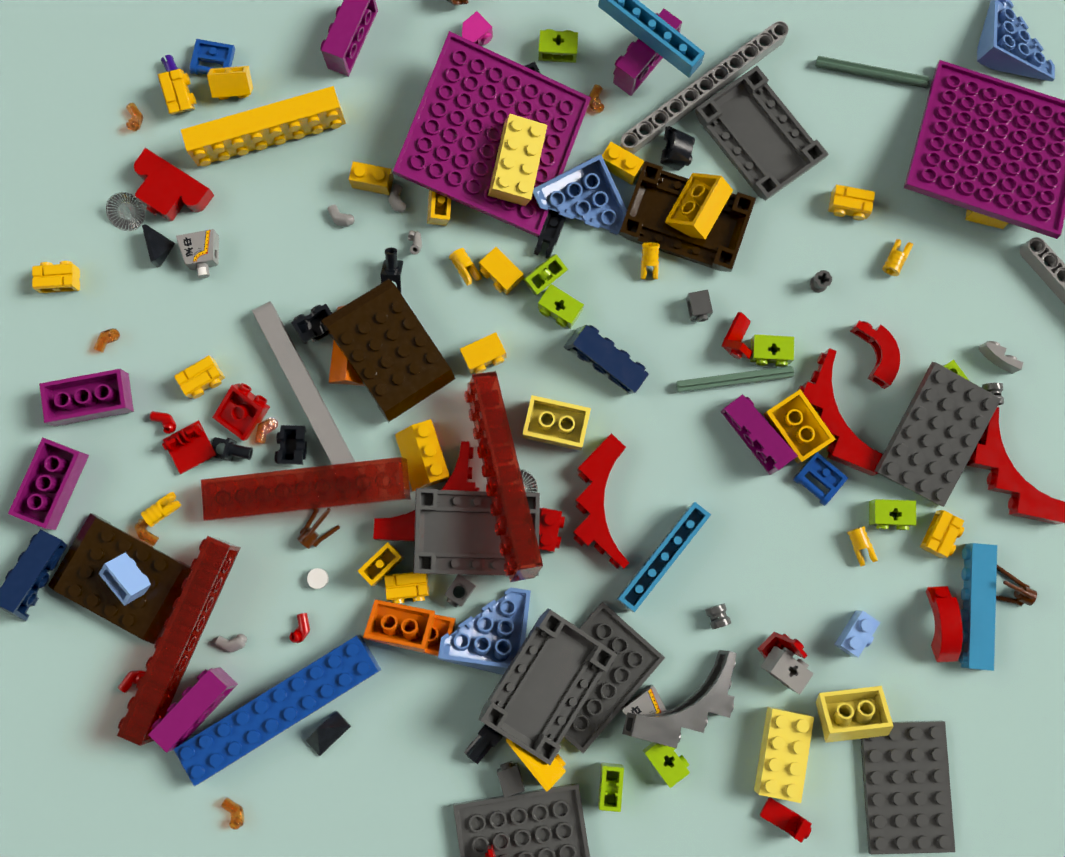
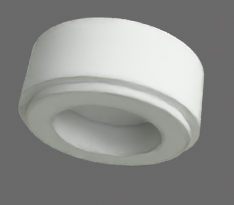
M320 568L311 570L307 576L309 586L314 589L324 588L329 581L327 572Z

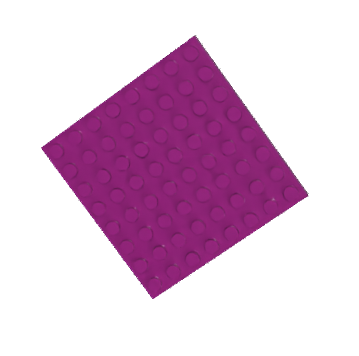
M449 31L392 174L538 237L549 209L539 208L533 194L526 206L488 196L504 122L509 114H513L547 125L534 184L535 188L564 172L591 97Z
M939 60L935 68L904 188L1058 239L1061 236L1065 218V100Z

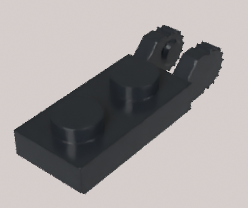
M549 209L541 233L538 236L534 254L539 255L543 242H546L550 245L546 251L545 258L548 259L552 255L567 217L558 214L559 212Z

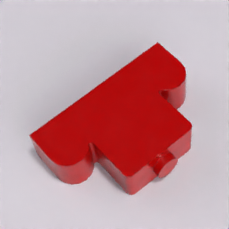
M147 148L142 151L134 163L135 172L144 180L136 191L135 196L142 204L147 206L145 209L155 216L158 213L167 220L173 221L184 205L192 212H201L214 197V194L208 187Z

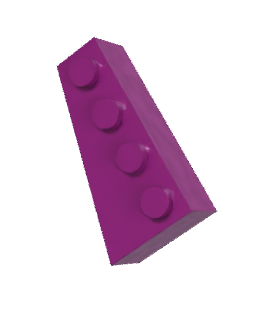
M742 394L721 411L769 475L779 471L798 456L766 421L765 417L757 411L749 397H745Z

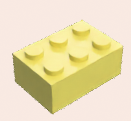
M531 395L522 434L523 438L581 451L591 408Z
M882 686L819 693L815 702L826 743L888 736L893 728V722Z

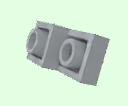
M987 341L979 346L978 350L999 368L1010 373H1015L1022 369L1024 362L1017 360L1015 356L1005 355L1007 348L1000 346L998 342Z

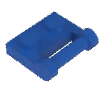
M196 39L190 63V73L195 75L198 73L208 74L209 70L213 68L199 65L200 61L223 65L222 68L231 67L235 54L234 45Z
M818 452L813 454L793 478L797 484H802L820 499L819 502L824 506L848 479L846 475ZM809 473L829 491L825 494L809 481L805 475Z

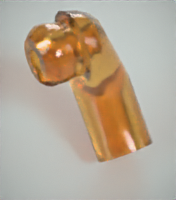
M597 84L594 85L589 94V97H591L589 106L592 111L601 113L604 110V105L601 103L599 96L603 88Z
M130 103L126 108L132 117L128 120L129 122H126V126L129 130L137 131L141 128L143 115L135 103Z
M112 328L101 332L93 349L103 353L108 343L119 339V331Z
M268 418L259 423L255 442L265 444L266 435L278 427V421L274 418Z
M140 518L134 525L135 531L141 540L154 546L159 537L148 532L146 529L148 524L143 518Z
M227 797L221 807L230 812L231 821L229 826L237 830L244 824L243 808Z

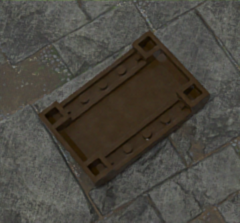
M644 161L619 235L641 245L647 242L660 244L659 251L718 271L731 272L756 198L739 192L737 194L731 193L707 238H693L665 223L667 216L689 179L664 171L662 166Z
M390 279L321 320L331 338L335 340L377 403V407L388 423L456 379L444 357L396 285Z
M90 513L48 586L55 592L138 638L152 644H157L198 570L181 561H177L113 526L103 518ZM126 552L135 561L139 570L148 577L151 585L144 595L124 606L99 575V572L106 562Z

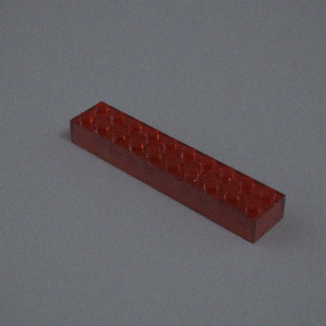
M495 371L472 374L471 380L467 384L468 389L465 391V401L470 405L469 418L470 421H473L475 427L473 428V436L475 440H478L477 453L479 459L482 458V475L484 478L486 477L488 483L486 484L487 496H491V514L495 516L497 522L495 523V532L497 536H500L501 556L505 557L506 561L504 571L506 576H509L510 582L532 579L539 573L543 563L497 373Z
M403 457L201 480L204 521H219L411 500L407 459Z
M207 536L206 539L202 540L199 546L200 553L198 558L193 560L190 566L192 571L181 586L183 591L180 597H177L173 603L172 609L174 611L171 617H168L164 623V633L155 643L154 648L156 650L154 655L146 663L145 668L147 670L145 675L139 679L136 685L138 690L135 697L133 696L127 705L129 710L126 716L119 722L118 729L120 730L117 734L118 737L139 746L154 741L148 735L153 730L152 725L159 718L163 719L166 716L167 709L171 705L241 547L211 536Z

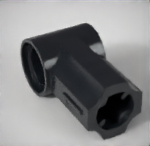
M485 724L464 753L473 762L479 764L492 747L494 748L502 739L503 735Z

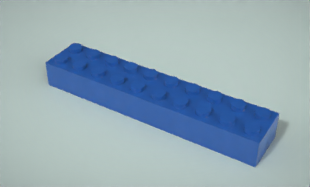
M361 634L356 635L179 745L174 751L192 784L196 786L381 671V668Z

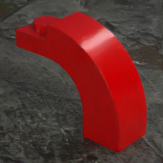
M859 320L854 324L850 332L873 347L876 354V364L868 379L885 389L892 384L899 371L900 351L893 335L884 326L879 325L874 330L871 324Z
M948 586L927 587L926 595L935 621V632L931 643L937 662L958 661L962 649L963 629L957 598L951 596Z

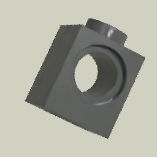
M708 290L688 293L686 301L690 320H696L697 322L708 320V317L713 313Z
M458 574L444 594L448 597L446 601L454 607L458 605L462 607L476 585ZM457 586H462L465 589V594L462 598H457L454 595V589Z
M510 761L501 764V768L497 769V775L504 798L524 792L525 786L518 763L513 764Z

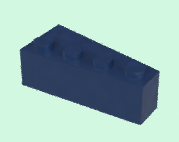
M584 325L577 328L564 345V348L568 351L572 348L577 352L579 359L589 363L592 362V366L599 373L609 374L608 379L629 394L636 393L649 375L645 371V366L639 362L632 361L626 351L618 350L614 346L615 343L609 338H603L599 335V330L594 326Z
M41 529L33 535L29 547L20 554L18 563L14 569L7 573L5 582L0 587V608L27 621L29 617L27 611L30 605L35 606L39 599L37 592L40 588L46 586L49 581V570L56 568L68 545L63 540Z

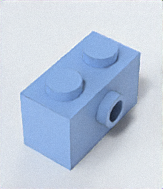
M126 552L106 562L99 572V575L124 606L144 595L151 585L148 577L139 570L135 561Z
M856 610L834 645L848 655L859 658L864 648L872 643L874 639L872 635L880 622L866 612Z

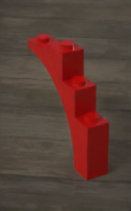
M829 348L824 353L821 352L817 360L819 367L817 371L814 370L810 379L811 382H806L803 386L800 385L798 390L801 389L836 439L828 444L827 452L829 453L827 458L870 476L876 475L878 473L874 470L883 454L861 441L847 426L841 416L834 398L832 385L833 363L837 351Z
M997 407L967 466L991 470L987 476L988 490L1012 495L1008 501L1009 515L1052 524L1065 523V502L1054 499L1032 486L1016 470L1009 459L1001 439L999 407Z
M611 433L577 469L580 479L585 483L589 481L591 484L575 500L577 503L575 507L582 514L587 513L589 516L574 530L573 534L575 537L573 539L579 545L583 546L585 544L587 547L594 542V548L602 555L606 553L610 557L609 562L616 569L619 567L624 569L629 562L618 550L610 535L604 510L605 487L609 473L615 461L626 448Z
M461 441L459 458L455 469L441 490L480 491V488L476 487L475 482H468V479H472L473 467H469V462L474 457V447H470L469 441ZM415 510L391 518H374L373 539L414 542Z

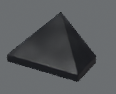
M144 224L142 228L150 261L156 267H161L175 243Z
M336 711L312 733L306 742L321 756L351 725Z

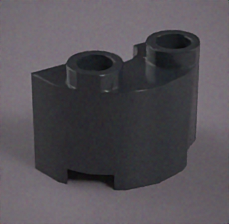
M671 126L665 127L664 140H666V146L662 150L660 163L679 171L684 166H689L692 162L691 154L695 138Z
M327 304L317 305L311 309V314L307 316L300 314L291 322L303 343L306 344L311 339L313 342H316L329 335L321 323V320L332 314Z
M281 425L280 432H277L276 436L280 449L275 451V463L278 465H303V460H306L307 454L305 426Z

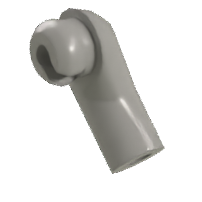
M394 184L388 201L394 211L402 213L406 209V204L400 199L403 187Z
M331 205L327 208L336 225L348 227L354 224L353 215L340 213L336 205Z
M411 230L408 236V240L413 241L410 252L416 255L422 248V239L420 232Z
M238 634L236 638L228 640L219 636L215 645L228 652H235L245 646L247 637L244 634Z

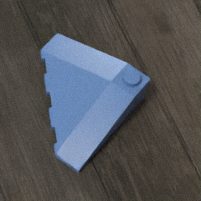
M991 0L977 47V62L993 70L1052 82L1055 79V65L1051 59L1048 61L1041 53L1044 49L1038 40L1030 37L1026 31L1029 27L1021 16L1016 17L1012 10L1014 7L1010 0Z
M601 154L533 189V195L539 208L544 210L550 209L559 212L558 214L570 219L576 218L584 221V224L596 228L602 227L610 230V233L619 234L627 209Z
M509 588L504 592L505 596L498 601L493 600L488 603L476 617L472 618L470 616L459 624L458 630L451 635L447 633L441 637L438 660L503 675L526 638L531 590Z

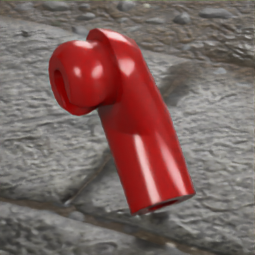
M151 412L150 421L160 422L166 434L175 432L176 423L170 414Z
M307 613L297 615L299 626L294 632H291L289 636L291 642L300 643L309 634L310 626Z
M143 670L130 671L120 683L118 689L127 693L133 684H145L148 681V674Z

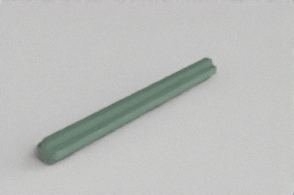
M818 56L815 62L817 68L926 88L929 83L928 76L824 56Z
M792 366L680 380L676 382V389L680 393L794 377V369Z

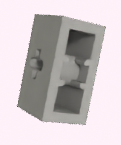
M774 646L760 667L792 691L801 694L813 676V673L807 669L809 665L799 658L797 660L794 659V653L783 647V649Z

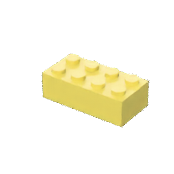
M513 114L508 115L503 126L488 196L526 206L530 202L547 130L546 124Z
M767 706L754 791L757 794L801 803L814 722L813 716Z

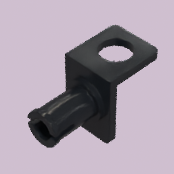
M387 248L384 251L386 260L383 262L380 274L381 283L390 279L396 283L401 293L403 261L397 260L396 248Z
M214 437L212 447L217 454L214 458L229 461L233 460V456L250 460L253 455V448L236 445L237 442L231 438L222 439ZM220 443L225 444L223 454H218L216 451V447Z

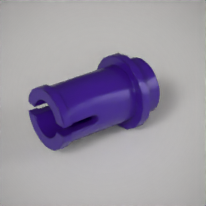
M165 55L166 60L164 57L161 58L166 72L179 69L172 55Z

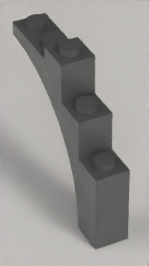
M719 650L714 667L707 680L693 696L679 706L657 714L642 715L627 712L622 734L677 748L681 739V727L704 733L708 723V712L730 718L731 712L734 709L735 697L728 695V690L732 683L731 677L736 665L735 658L737 653Z

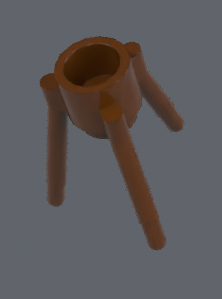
M321 502L318 503L306 525L300 531L301 535L297 538L308 549L312 545L317 547L320 542L340 529V526L337 525L317 539L319 534L315 530L331 511L330 508H327L312 528H310L322 506Z
M997 565L999 572L1019 586L1003 581L1004 585L1015 590L1014 597L1016 599L996 596V600L1015 603L1019 606L1023 604L1031 606L1036 601L1037 591L1031 589L1029 585Z

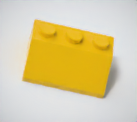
M692 173L667 216L665 223L690 237L706 239L733 189L722 176Z
M801 389L763 414L774 430L798 455L794 458L797 464L836 440Z
M431 419L413 424L395 434L412 491H416V488H425L449 480L448 467Z
M508 738L505 739L546 792L566 772L564 767L566 763L559 754L556 755L551 765H549Z

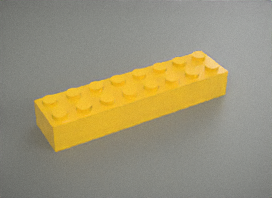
M334 86L181 129L186 151L197 166H208L215 161H226L236 155L243 156L250 151L264 150L268 146L274 144L281 145L292 139H302L306 135L319 134L326 129H337L346 124Z

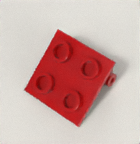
M199 420L163 439L164 443L162 445L165 450L169 451L180 474L217 455Z

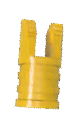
M896 239L882 270L888 275L898 276L913 247V243L908 242L903 252L898 251L901 246V240Z
M653 242L642 243L640 279H646V266H653L652 277L653 279H658L660 244Z
M464 248L457 249L449 256L467 286L472 284L471 276L476 281L482 279L481 274L470 257H468Z
M170 492L145 511H142L141 516L150 527H153L180 508L181 504L178 500H175V493Z
M865 526L847 532L860 567L865 565V559L860 551L867 548L870 559L873 562L878 561L865 531Z

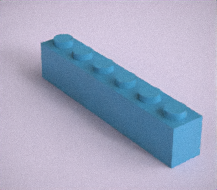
M599 0L598 7L688 78L702 64L705 52L640 1Z
M696 502L692 503L621 592L617 600L630 611L635 612L711 514Z
M969 543L965 544L962 550L964 568L962 569L961 577L964 580V587L961 590L963 609L960 613L963 640L959 662L962 668L994 671L997 545Z

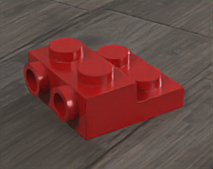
M241 383L231 385L212 418L245 441L249 438L255 426L261 423L270 406L266 404V398L261 395L255 396L250 392L252 390L250 386Z
M540 508L539 550L555 552V548L559 549L561 537L558 536L559 528L563 529L565 522L562 511Z

